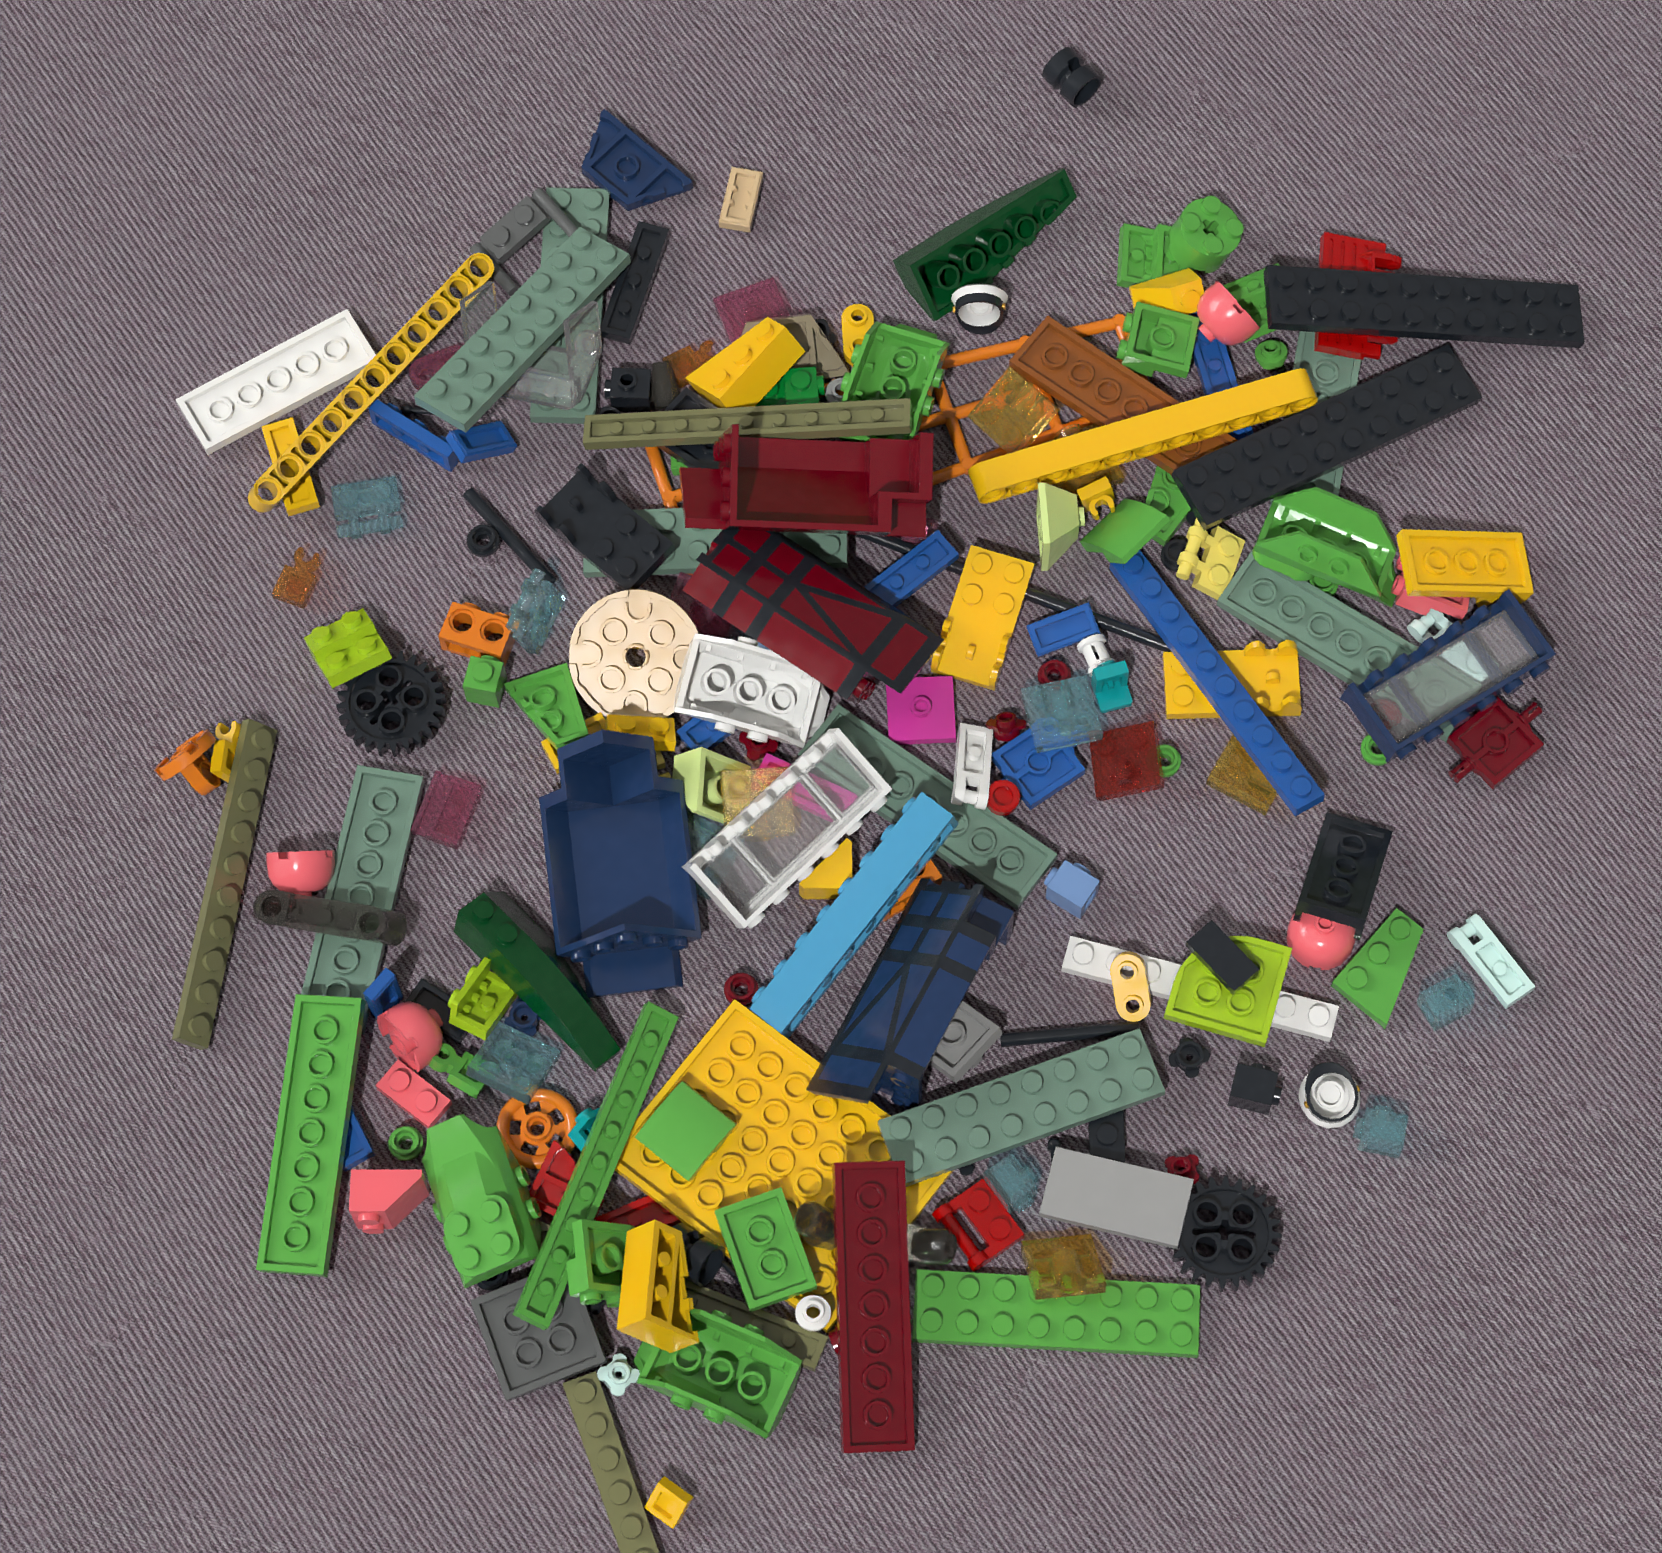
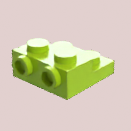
M364 608L358 611L346 612L340 620L328 626H318L312 630L310 635L304 637L314 661L332 689L392 659L387 646L377 633L372 620Z

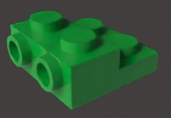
M816 367L791 368L756 406L819 403L818 395H825L823 375L817 376Z

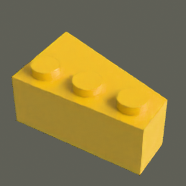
M767 317L685 377V379L702 398L718 408L756 406L805 353V350L785 326Z
M652 1220L628 1230L626 1234L617 1330L669 1353L699 1343L698 1331L692 1330L689 1312L694 1309L693 1299L687 1298L684 1277L689 1276L682 1231L657 1220Z

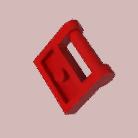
M984 1179L975 1183L950 1202L941 1205L932 1213L936 1222L944 1225L969 1259L967 1264L973 1272L979 1270L1015 1245L1025 1235ZM961 1210L987 1245L986 1249L979 1251L954 1217V1214Z

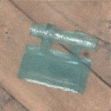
M396 476L331 486L336 521L349 519V524L336 525L338 538L351 537L353 540L362 538L363 534L381 532V535L390 534L391 530L404 528L402 515L389 517V513L401 511ZM378 515V519L361 522L359 520L361 517Z
M534 568L530 577L524 579L521 586L522 593L517 603L512 604L508 612L510 617L505 627L513 632L512 637L527 653L538 655L562 608L565 597L550 581L543 580L545 577L543 571Z

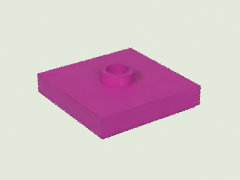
M953 676L915 677L902 694L886 685L888 738L898 745L956 742Z

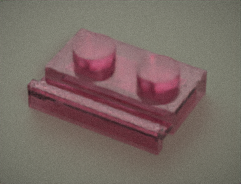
M436 770L412 825V835H420L426 837L427 840L458 850L482 794V785L452 775L448 776Z

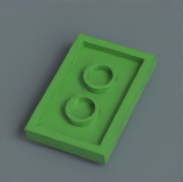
M781 1187L714 1210L749 1312L817 1289L814 1275Z

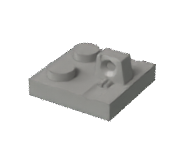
M962 1001L929 1064L957 1083L971 1067L974 1069L983 1060L982 1055L1002 1035V1031L999 1026Z

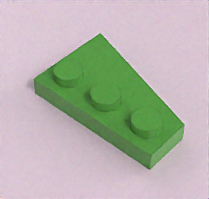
M1157 466L1145 504L1158 509L1170 518V521L1152 538L1164 546L1171 540L1186 520L1187 514L1192 512L1171 474Z
M567 663L503 684L508 695L556 750L589 735Z

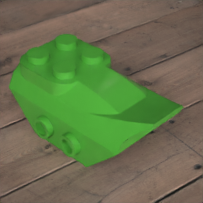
M876 321L866 332L862 344L855 345L851 358V363H854L851 373L846 372L844 374L841 384V391L844 392L842 402L911 398L912 432L910 434L838 438L841 441L866 442L870 438L910 440L916 436L924 415L929 417L935 400L934 397H931L934 387L940 388L945 370L941 368L950 343L938 340L936 334L903 324L891 326Z
M1318 487L1273 499L1252 551L1254 559L1261 566L1282 573L1296 581H1308L1316 576L1374 599L1392 608L1396 595L1391 593V588L1396 578L1393 559L1397 549L1377 512Z
M461 1114L426 1130V1150L422 1162L435 1199L433 1211L438 1221L443 1223L445 1234L443 1241L447 1251L452 1255L464 1289L537 1258L541 1248L542 1229L538 1220L541 1217V1210L535 1198L530 1196L527 1185H530V1178L525 1167L519 1164L498 1127L479 1125L464 1114Z
M694 1308L689 1311L692 1330L698 1331L699 1343L669 1353L642 1341L633 1360L640 1373L636 1383L671 1397L670 1402L681 1409L689 1411L692 1406L703 1411L702 1416L711 1422L722 1425L723 1421H726L765 1439L771 1436L780 1423L795 1390L801 1371L802 1360L767 1337H764V1331L750 1324H745L744 1327L731 1322L732 1318L718 1310H712L711 1313Z

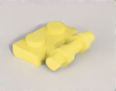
M1196 518L1194 525L1188 529L1186 548L1178 557L1177 564L1179 567L1176 576L1182 580H1188L1191 573L1195 574L1192 587L1218 600L1233 578L1245 540L1219 526L1213 528L1209 535L1206 530H1203ZM1200 547L1205 549L1201 561L1197 557Z

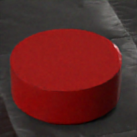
M998 780L989 786L987 807L992 813L1006 816L1017 809L1020 801V792L1014 783L1008 780Z

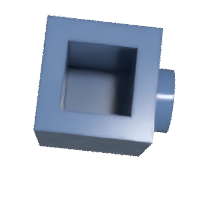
M1064 860L1060 868L1053 867L1045 879L1044 885L1047 886L1046 899L1081 919L1098 894L1100 881L1091 876V872L1085 866L1079 863L1071 864Z

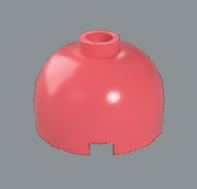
M1219 281L1211 285L1200 297L1197 305V315L1202 325L1198 329L1210 342L1216 338L1224 345L1234 346L1245 342L1260 329L1253 318L1238 304V301Z
M334 850L266 853L268 877L273 886L279 891L291 893L292 900L312 899V892L323 890L330 883L334 875Z
M1304 912L1300 922L1293 920L1294 914L1292 915L1287 928V945L1292 948V956L1303 966L1330 970L1340 966L1350 957L1356 941L1354 939L1356 931L1354 927Z
M410 1001L399 1003L377 1016V1024L382 1036L384 1037L389 1034L393 1042L389 1048L398 1060L412 1071L417 1069V1072H419L431 1063L435 1055H439L443 1042V1034L440 1028L443 1026V1021L434 1009L427 1010L423 1005Z

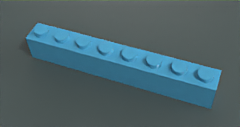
M923 792L917 798L912 797L908 800L902 809L903 816L895 825L892 823L885 829L880 838L882 842L874 852L871 850L862 858L859 864L860 870L853 878H847L838 890L839 896L831 906L828 904L819 912L816 918L818 923L810 933L806 931L799 937L795 944L796 950L788 960L785 958L777 965L773 972L775 977L767 987L762 986L754 994L751 1001L753 1004L749 1009L787 1039L959 824L954 815Z

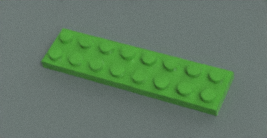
M296 994L256 1266V1270L260 1272L328 1277L366 1001L362 998Z
M916 1269L912 1342L1198 1358L1200 1285Z

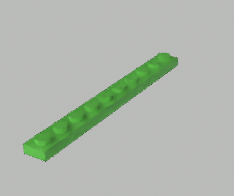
M649 1001L643 1005L512 1314L542 1330L549 1328L568 1283L566 1261L576 1258L572 1222L580 1219L594 1220L679 1018Z

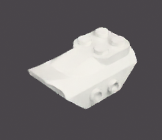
M695 633L686 653L678 681L674 712L716 723L714 729L725 733L734 734L735 729L748 732L747 738L757 742L767 743L769 738L804 748L805 741L812 737L824 722L830 695L826 692L823 684L772 650L757 647L758 641L739 636L738 641Z

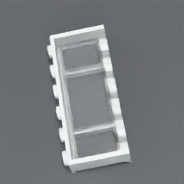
M839 728L829 729L682 868L695 879L737 928L745 929L748 926L751 929L765 917L763 911L771 903L777 905L788 896L790 891L787 888L795 880L801 882L814 871L815 868L812 864L821 856L824 859L827 858L839 847L837 841L845 833L849 836L862 826L864 822L861 818L870 810L874 813L888 801L886 795L892 788Z

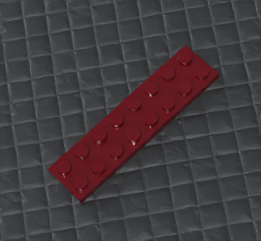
M905 1161L832 1163L841 1453L915 1451Z

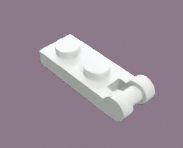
M960 723L957 731L951 804L962 806L963 803L973 804L976 809H986L989 798L993 729ZM966 785L977 787V791L967 790Z

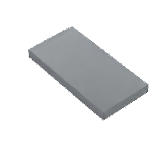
M1056 1147L1039 1217L1178 1249L1194 1179Z

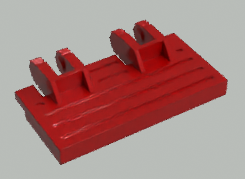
M1324 232L1320 238L1319 268L1392 273L1385 270L1393 271L1402 267L1401 257L1386 253L1385 243ZM1315 332L1314 351L1363 360L1364 357L1379 360L1381 357L1380 344L1393 345L1398 342V337Z

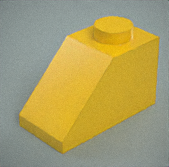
M1190 268L1129 286L1133 309L1137 302L1187 315L1197 312L1198 302L1204 293L1201 278Z

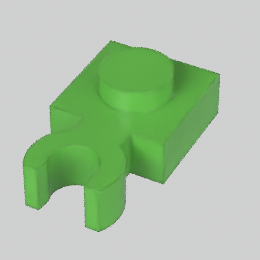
M442 1043V1049L439 1053L445 1059L435 1055L429 1064L437 1072L449 1073L447 1082L475 1099L487 1085L495 1071L494 1067L467 1051L462 1057L456 1055L454 1048L446 1043Z

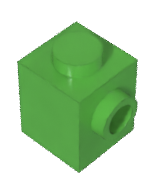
M483 655L481 658L470 657L463 682V690L467 702L496 708L500 707L505 688L503 684L507 681L504 662H500L499 659L489 655Z

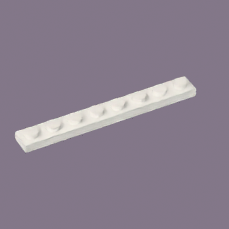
M1070 936L1061 972L1112 985L1111 964L1118 954L1127 950ZM1138 954L1143 958L1146 965L1150 994L1169 1000L1171 989L1181 964ZM1130 966L1121 968V972L1125 976H1132L1134 974ZM1280 991L1271 1027L1330 1042L1339 1006Z

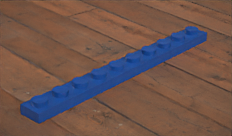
M937 530L864 587L892 606L897 607L959 559V553ZM698 718L691 719L676 731L677 736L689 750L699 747L712 750L731 735L730 733L714 729L716 723Z
M1139 550L1126 564L1110 563L1109 569L1294 816L1323 802L1325 796L1323 791L1143 553Z

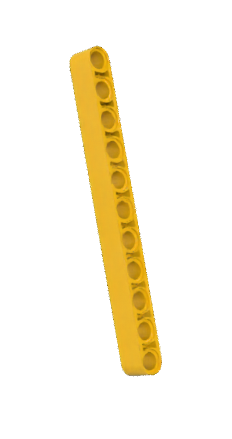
M483 253L471 255L261 475L248 493V502L252 509L261 513L271 511L477 294L494 272V264L489 256ZM470 266L478 267L482 271L483 276H475L471 272ZM449 288L458 289L462 294V298L453 297ZM432 309L439 312L442 320H434L429 315V310ZM408 332L417 333L420 336L421 342H413L409 338ZM387 354H395L399 358L400 364L390 363L387 359ZM369 375L375 377L379 382V387L370 386L365 377ZM344 398L355 400L358 404V409L348 408ZM323 421H332L336 425L337 432L326 430ZM301 443L313 445L316 454L309 455L305 453ZM280 466H289L294 472V477H285L280 472ZM265 488L269 490L273 499L270 501L262 499L258 494V489Z
M1304 368L1294 369L988 459L973 465L968 470V474L979 503L988 504L1038 489V483L1057 484L1297 413L1315 405L1318 397L1307 370Z

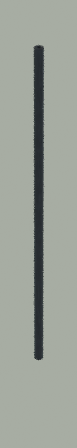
M854 535L904 555L917 546L894 536ZM956 560L944 570L961 576L965 563ZM1028 587L1024 600L1059 613L1078 606ZM1092 611L1099 628L1157 650L1171 652L1160 636Z

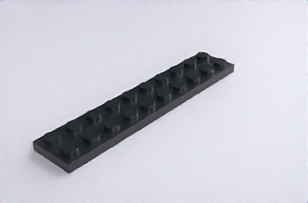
M1267 265L1263 271L1268 329L1581 348L1585 343L1578 285Z
M1447 344L1179 467L1173 471L1171 476L1205 531L1476 405L1482 397L1453 350Z

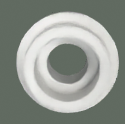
M817 1295L804 1297L796 1306V1321L807 1331L814 1332L823 1329L831 1318V1309L828 1302ZM816 1307L819 1309L820 1314L816 1318H810L806 1314L807 1309Z

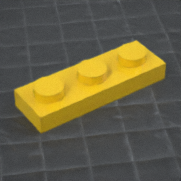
M293 417L261 426L273 464L299 437ZM280 466V472L285 477H294V472L289 466ZM309 471L283 498L288 517L320 507Z

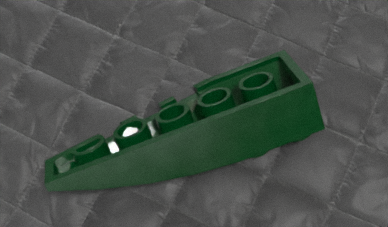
M1061 168L994 200L947 226L893 260L904 287L932 321H937L953 311L955 305L951 297L958 288L972 284L991 285L994 282L992 279L1003 268L1007 269L1015 261L1013 258L1025 246L1029 247L1036 239L1035 235L1045 225H1050L1077 198L1066 170Z
M504 891L483 892L458 911L454 933L481 960L484 957L491 959L490 969L589 1067L596 1072L620 1053L619 1045L564 957L556 956L555 943L552 938Z

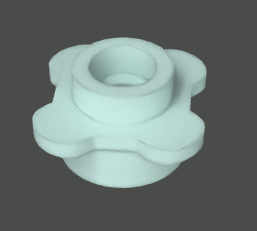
M621 1353L615 1354L612 1362L606 1367H600L597 1372L598 1379L604 1381L614 1396H622L631 1383L637 1382L640 1375L639 1370L632 1368L627 1363V1357ZM616 1372H621V1373H622V1377H621V1378H617V1377L615 1376V1373H616Z

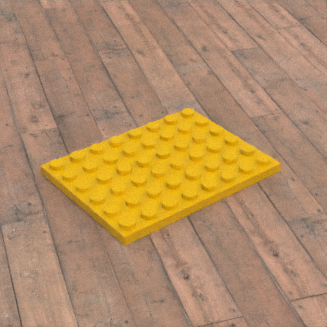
M734 999L635 1120L615 1171L668 1210L672 1215L676 1216L681 1222L699 1232L702 1238L707 1237L725 1248V1255L728 1258L730 1256L714 1210L781 1187L817 1284V1289L784 1301L796 1309L798 1302L806 1296L817 1295L824 1298L831 1309L830 1321L822 1329L827 1333L837 1321L832 1163L891 1161L878 1127V1120L890 1115L871 1101L865 1104L816 1095L807 1091L806 1088L820 1063ZM681 1081H685L737 1124L718 1151L712 1153L692 1181L686 1180L635 1138L651 1115ZM954 1170L906 1187L907 1230ZM810 1307L807 1309L806 1314L810 1318H816L819 1316L820 1311L816 1307Z

